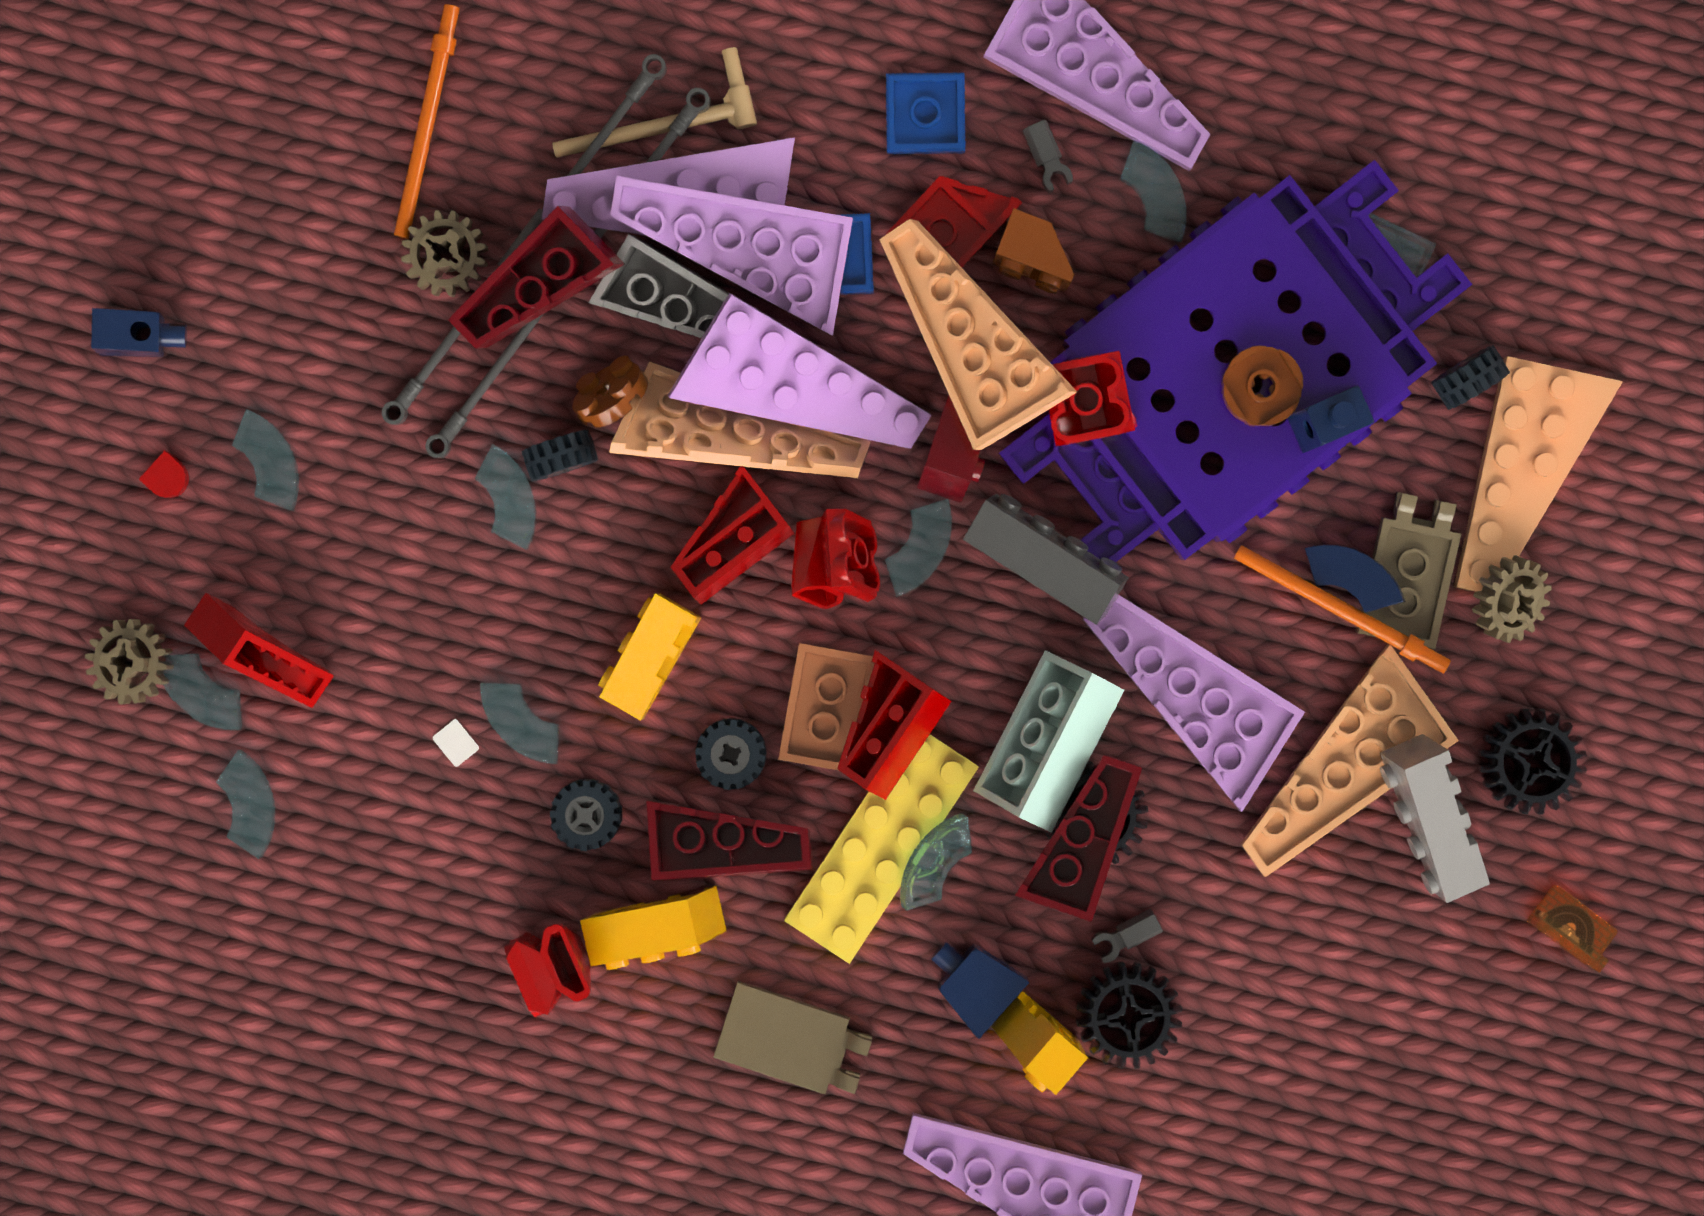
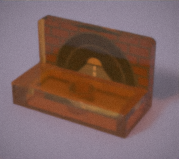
M1553 885L1526 920L1588 968L1598 973L1602 971L1609 961L1602 953L1618 933L1617 929L1558 885Z

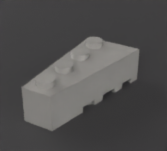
M628 234L617 253V256L625 265L602 278L588 303L702 338L729 292L641 238Z
M1421 734L1380 752L1384 766L1380 767L1381 775L1388 788H1393L1398 801L1394 802V808L1400 821L1403 824L1407 823L1412 836L1408 837L1407 841L1417 860L1421 858L1425 869L1421 873V878L1427 891L1431 895L1435 893L1443 901L1449 903L1490 885L1478 843L1471 834L1467 835L1465 831L1472 825L1469 814L1461 802L1455 799L1454 796L1462 791L1457 777L1452 776L1446 766L1452 763L1449 750Z

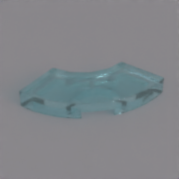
M1133 141L1119 180L1131 186L1142 199L1146 214L1143 230L1181 242L1186 226V203L1179 180L1160 155L1147 146Z
M246 409L232 446L245 453L254 466L257 480L254 496L294 511L299 492V475L293 451L282 433L271 422L261 415Z
M492 444L475 477V480L487 489L494 502L495 520L491 532L528 550L536 526V503L531 486L519 464L505 451Z
M949 499L911 510L912 528L908 541L898 553L885 559L896 597L906 594L921 585L932 575L943 559L950 541L952 529Z
M199 654L165 656V662L174 665L173 669L164 670L163 675L169 680L168 684L163 686L173 701L191 715L193 719L205 725L225 730H242L240 690L226 689L211 681L202 669Z
M480 683L481 699L485 714L499 736L512 749L525 757L544 763L557 764L559 724L544 721L530 710L524 700L521 684Z
M238 750L216 782L227 793L232 806V825L227 838L260 859L266 852L274 831V798L269 782L261 768L243 750Z
M963 813L952 816L933 828L920 841L910 856L904 870L900 888L901 907L906 911L942 900L943 883L948 872L960 859L972 853L968 817Z

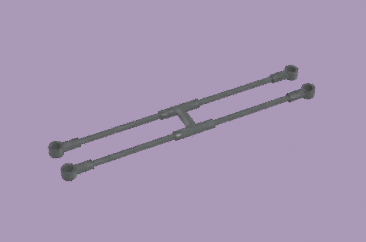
M651 54L643 60V70L625 93L626 98L567 176L582 173L633 103L639 102L654 80H660L665 76L667 66L661 56ZM652 61H658L662 65L661 70L656 74L648 72V65ZM694 88L688 92L686 105L669 126L671 130L647 162L660 160L675 139L683 135L696 116L709 109L711 100L709 94L704 89ZM697 94H701L706 98L704 105L701 107H695L691 104L692 98ZM539 208L533 215V218L530 219L500 259V262L497 263L498 266L543 221V208ZM596 228L594 232L601 239L608 229ZM543 315L519 330L458 412H454L438 434L432 435L427 439L425 448L430 456L444 458L450 453L451 442L468 419L466 417ZM455 327L451 329L415 379L411 378L397 398L383 406L382 417L385 422L392 425H400L406 421L408 417L407 409L424 388L422 384L461 334ZM393 406H398L401 415L397 420L393 421L389 417V410ZM437 439H441L445 444L444 450L439 454H436L432 449V444Z

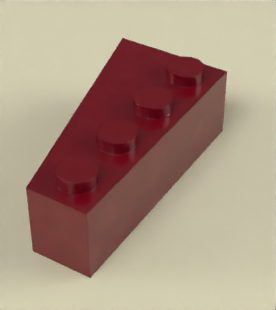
M557 206L461 305L448 321L475 349L487 348L625 265V263L571 207Z
M949 394L917 488L961 503L970 482L978 483L985 460L978 458L981 450L973 449Z
M1104 754L1015 896L1092 922L1143 766Z
M646 801L652 881L813 870L810 830L808 828Z

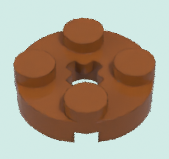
M1253 346L1240 352L1229 362L1221 377L1222 398L1229 412L1249 426L1275 425L1287 419L1296 410L1302 394L1303 375L1297 362L1288 353L1273 347ZM1259 375L1262 380L1271 379L1273 385L1268 388L1270 393L1268 397L1264 398L1261 393L1256 395L1253 393L1252 387L1255 385V376Z
M626 355L620 356L610 366L598 373H587L578 380L576 388L579 392L573 401V411L586 426L587 422H591L595 428L609 425L633 409L629 402L636 394L640 398L644 396L648 387V379L638 364L633 363Z

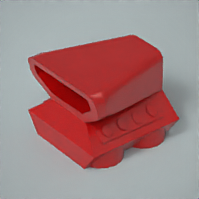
M1120 350L1052 364L1077 391L1074 395L1049 409L1051 428L1056 446L1135 431L1138 425L1130 405Z
M826 509L821 517L797 522L791 583L792 596L822 609H829L842 603L844 593L866 602L875 599L880 588V576L874 563V554L877 551V536L872 527V522L847 509Z
M556 923L545 928L542 939L526 931L522 936L510 940V944L504 946L508 964L527 1008L534 1017L542 1014L549 1015L558 1003L562 993L576 1002L586 999L590 995L591 968L588 954L580 936L562 924Z

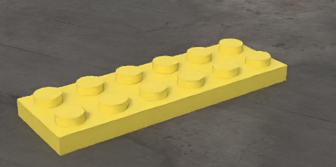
M930 734L886 800L869 791L867 792L784 921L850 964L979 766Z

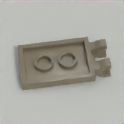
M1396 492L1393 519L1381 517L1372 558L1391 573L1398 583L1406 602L1366 614L1406 636L1410 634L1415 635L1425 641L1424 645L1426 647L1435 649L1461 538V533L1450 531L1457 504L1435 500L1432 521L1413 518L1418 496ZM1356 627L1357 633L1373 636L1363 629Z
M738 981L713 1058L822 1094H826L829 1084L855 1094L860 1080V1073L840 1067L846 1048L867 1056L872 1043V1036L847 1029L850 1017Z

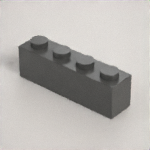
M995 494L986 499L964 536V541L1097 625L1106 617L1129 579L1128 576L1121 573L1122 568L1116 562L1105 557L1097 558L1087 551L1089 548L1084 542L1072 536L1066 538L1054 530L1055 526L1052 522L1039 515H1034V517L1020 509L1022 505L1011 496Z

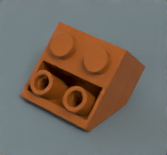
M1013 208L992 264L999 266L998 273L1011 279L1020 280L1022 275L1035 280L1034 286L1045 292L1057 294L1058 289L1065 292L1072 282L1074 273L1052 223Z

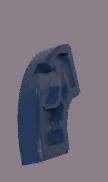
M1319 545L1305 548L1316 586L1334 585L1348 590L1359 600L1365 613L1406 602L1398 583L1391 573L1367 554L1353 548L1338 545Z

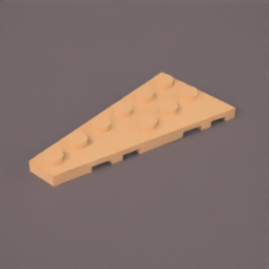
M909 219L879 239L974 450L986 448L1077 393L1072 385L918 220Z
M1509 356L1504 357L1503 361L1510 373L1498 382L1454 587L1474 592L1482 591L1483 585L1479 580L1481 577L1487 579L1490 577V565L1500 568L1501 558L1506 557L1512 560L1514 555L1519 556L1623 381Z
M649 362L644 372L648 379L646 393L642 398L636 394L631 400L630 404L633 409L623 417L611 442L609 452L858 478L871 441L671 399L668 397V393L681 373Z
M1390 644L1384 647L1240 843L1264 877H1267L1390 790L1380 772V767L1384 766L1380 752L1421 734H1424L1446 749L1459 741Z

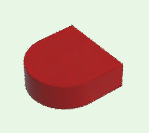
M164 450L139 480L155 495L164 498H175L186 490L189 484V474L186 467L169 451Z

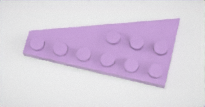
M1014 0L984 54V58L1188 171L1192 169L1210 136V133L1179 99L1176 100L1160 83V79L1137 58L1132 48L1094 7L1091 8L1085 0Z
M795 137L547 179L542 219L544 220L557 206H568L589 227L645 235L610 216L616 176L785 206Z
M616 176L610 212L611 217L833 336L853 221L852 217Z
M731 293L726 297L668 393V397L671 399L910 449L932 416L929 412Z
M1118 595L1106 617L1097 625L1083 617L1082 620L1238 810L1243 812L1305 712L1120 595Z
M912 1113L903 1148L904 1155L941 1179L952 1183L975 1201H979L995 1211L999 1216H1132L1142 1178L1141 1171Z

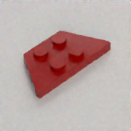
M939 176L886 234L909 219L918 220L963 268L1010 218L1013 208L1018 209L1022 202L1015 197L1009 198L989 192L988 189L974 185H965L957 180Z

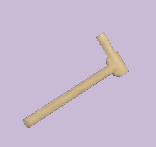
M736 47L722 50L730 89H728L727 94L723 98L724 103L710 106L707 111L699 113L689 127L728 119V122L736 127V129L757 125L749 86L745 85ZM678 114L615 128L600 148L668 133L671 130L669 126L674 122ZM599 132L553 142L555 157L559 158L585 152Z

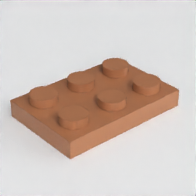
M799 643L778 760L838 770L837 767L852 721L856 722L863 699L860 698L863 686H868L874 663L871 662L873 656Z

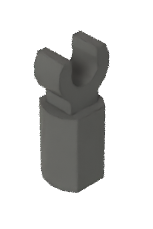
M1042 120L1025 128L1022 132L1036 165L1044 170L1042 177L1044 189L1048 193L1053 192L1054 187L1050 179L1053 174H1061L1067 185L1072 184V172L1059 161L1062 155L1047 120Z
M1150 908L1117 925L1116 931L1112 933L1107 931L1098 932L1091 940L1094 945L1104 940L1111 943L1110 951L1101 956L1103 963H1108L1117 958L1120 949L1126 947L1129 950L1162 933L1163 930Z

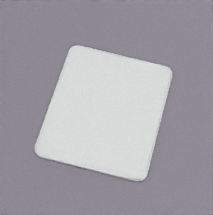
M457 719L452 720L433 736L434 742L455 767H458L479 750V746Z

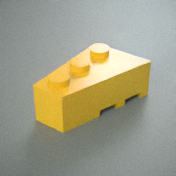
M656 593L653 598L648 597L637 616L641 621L635 632L629 631L618 649L622 656L616 667L614 668L609 665L598 686L603 688L599 696L600 698L640 721L645 718L702 618L666 596Z
M717 886L704 888V890L696 894L686 896L677 894L668 896L666 900L646 904L642 902L607 910L580 920L590 966L605 964L606 970L625 967L629 965L628 959L641 957L642 963L658 961L665 958V952L675 950L678 957L695 954L701 951V944L727 931Z
M1023 990L991 1025L1023 1066L1022 1070L1026 1073L1024 1077L1042 1093L1048 1088L1057 1095L1088 1059L1079 1039Z

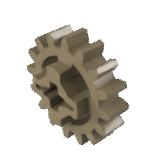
M436 210L434 220L431 222L425 216H420L422 227L420 229L412 226L408 228L414 236L413 240L402 241V245L410 250V254L402 256L401 261L413 266L407 271V276L411 279L420 276L417 286L425 290L431 284V294L439 297L442 288H445L450 297H455V287L458 286L466 292L470 291L467 281L472 278L480 282L482 279L476 272L477 267L488 266V263L480 258L481 253L489 250L488 246L483 243H477L484 234L480 229L469 231L473 221L466 217L459 223V216L455 211H451L448 219H445L443 214ZM449 228L445 235H431L436 230ZM466 239L470 246L469 262L464 259L463 254ZM435 244L439 248L449 249L458 263L456 264L444 258L441 259V256L437 253L438 251L432 245ZM421 246L425 248L427 260L423 264L424 268L420 261ZM457 271L460 273L450 279H438L447 272Z
M1514 555L1512 560L1506 557L1501 558L1500 568L1494 565L1489 566L1490 577L1488 579L1480 578L1479 581L1483 585L1482 591L1474 592L1473 597L1480 599V602L1472 608L1473 613L1480 615L1476 625L1484 628V634L1510 643L1512 638L1521 641L1524 637V630L1531 633L1535 631L1533 622L1536 619L1544 620L1545 617L1540 611L1542 607L1550 605V601L1544 599V594L1552 589L1550 585L1543 583L1547 579L1548 573L1540 570L1541 565L1539 563Z
M129 619L127 624L125 620L113 621V628L105 626L99 629L103 637L102 639H90L89 643L96 649L95 653L85 654V658L93 661L94 667L86 670V675L97 676L98 679L92 687L94 689L106 688L104 693L105 699H115L118 696V704H130L131 700H133L134 704L143 703L146 701V695L149 697L159 695L156 684H168L169 680L163 675L164 670L173 669L174 665L165 662V656L170 655L173 651L172 648H162L161 643L166 638L165 634L152 635L155 627L152 623L141 626L140 619ZM117 641V646L109 651L111 646ZM126 657L133 660V665L126 663ZM149 672L147 678L141 683L142 676Z

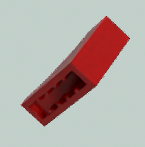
M208 593L204 594L184 624L224 665L310 708L314 707L334 677L324 667L302 656L265 632L235 607Z

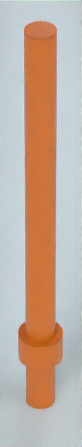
M444 4L438 34L433 35L430 50L434 54L394 231V236L406 239L410 237L408 228L412 226L449 56H454L457 42L453 37L460 8L449 4Z
M1242 545L1233 558L1399 649V654L1412 662L1417 659L1442 674L1447 670L1451 660L1424 645L1425 641L1415 635H1404Z

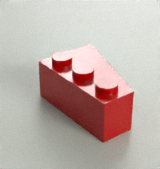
M744 466L738 468L732 482L723 495H720L713 504L714 508L702 525L698 526L670 567L691 596L701 605L795 534Z
M875 650L871 661L874 663L870 680L868 686H863L860 695L863 702L856 722L852 721L837 769L865 790L886 800L952 701Z

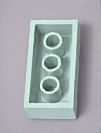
M1045 650L973 791L1017 817L1052 833L1112 713L1116 709L1124 689Z

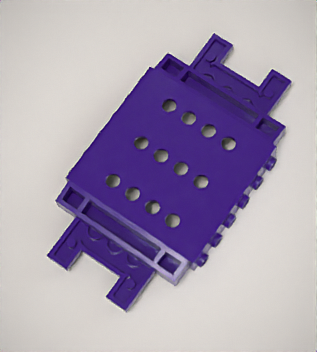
M1375 160L1316 206L1312 204L1289 175L1261 198L1255 192L1244 201L1237 196L1220 210L1223 217L1216 223L1211 225L1208 220L1189 234L1193 241L1181 250L1177 245L1173 246L1157 259L1161 266L1150 274L1146 269L1141 271L1127 283L1130 288L1129 291L1120 298L1112 294L1095 308L1099 312L1097 316L1088 323L1081 318L1064 332L1068 337L1062 344L1065 351L1050 362L1051 364L1120 350L1130 405L1138 425L1135 431L1056 446L1050 415L1048 414L1003 449L999 455L1022 484L1031 479L1052 461L1058 465L1102 522L1080 539L1088 546L1089 549L1087 551L1097 558L1105 557L1117 562L1158 530L1179 558L1186 560L1212 539L1215 542H1222L1226 539L1228 543L1237 539L1248 530L1244 525L1256 515L1260 519L1265 517L1279 505L1276 501L1277 498L1286 491H1289L1292 495L1310 481L1307 475L1317 467H1320L1322 471L1341 457L1338 452L1349 442L1353 446L1357 445L1373 432L1369 427L1374 423L1323 446L1302 453L1288 419H1285L1279 426H1249L1238 420L1229 412L1222 398L1221 377L1229 363H1222L1215 357L1214 348L1219 341L1229 340L1233 342L1237 348V355L1253 346H1266L1277 350L1280 349L1292 356L1299 365L1303 375V389L1300 402L1292 414L1359 385L1374 421L1376 422L1382 418L1386 422L1404 408L1401 402L1412 394L1407 387L1437 364L1412 331L1464 292L1472 283L1449 254L1444 255L1419 276L1416 277L1368 216L1399 191ZM1266 259L1274 264L1276 273L1271 281L1261 282L1255 278L1253 266L1258 260ZM1293 291L1299 296L1300 307L1295 313L1287 314L1279 309L1277 300L1282 292ZM1200 308L1209 311L1213 319L1211 327L1203 332L1193 329L1190 324L1191 313ZM1316 322L1323 327L1325 336L1320 344L1310 345L1304 341L1302 330L1307 323ZM1342 354L1348 359L1349 370L1344 376L1336 377L1329 373L1327 360L1331 355ZM1142 358L1148 363L1150 371L1146 379L1135 381L1128 376L1126 367L1131 359ZM1270 378L1261 379L1262 385L1256 394L1261 393L1264 398L1270 395L1268 388L1273 385ZM1165 389L1172 393L1174 405L1168 412H1158L1153 408L1151 397L1156 390ZM1185 420L1195 423L1199 430L1197 439L1191 444L1180 442L1176 436L1177 425ZM1307 422L1308 429L1310 433L1313 435L1312 428L1310 424ZM1207 452H1215L1223 460V468L1216 475H1208L1201 469V458Z

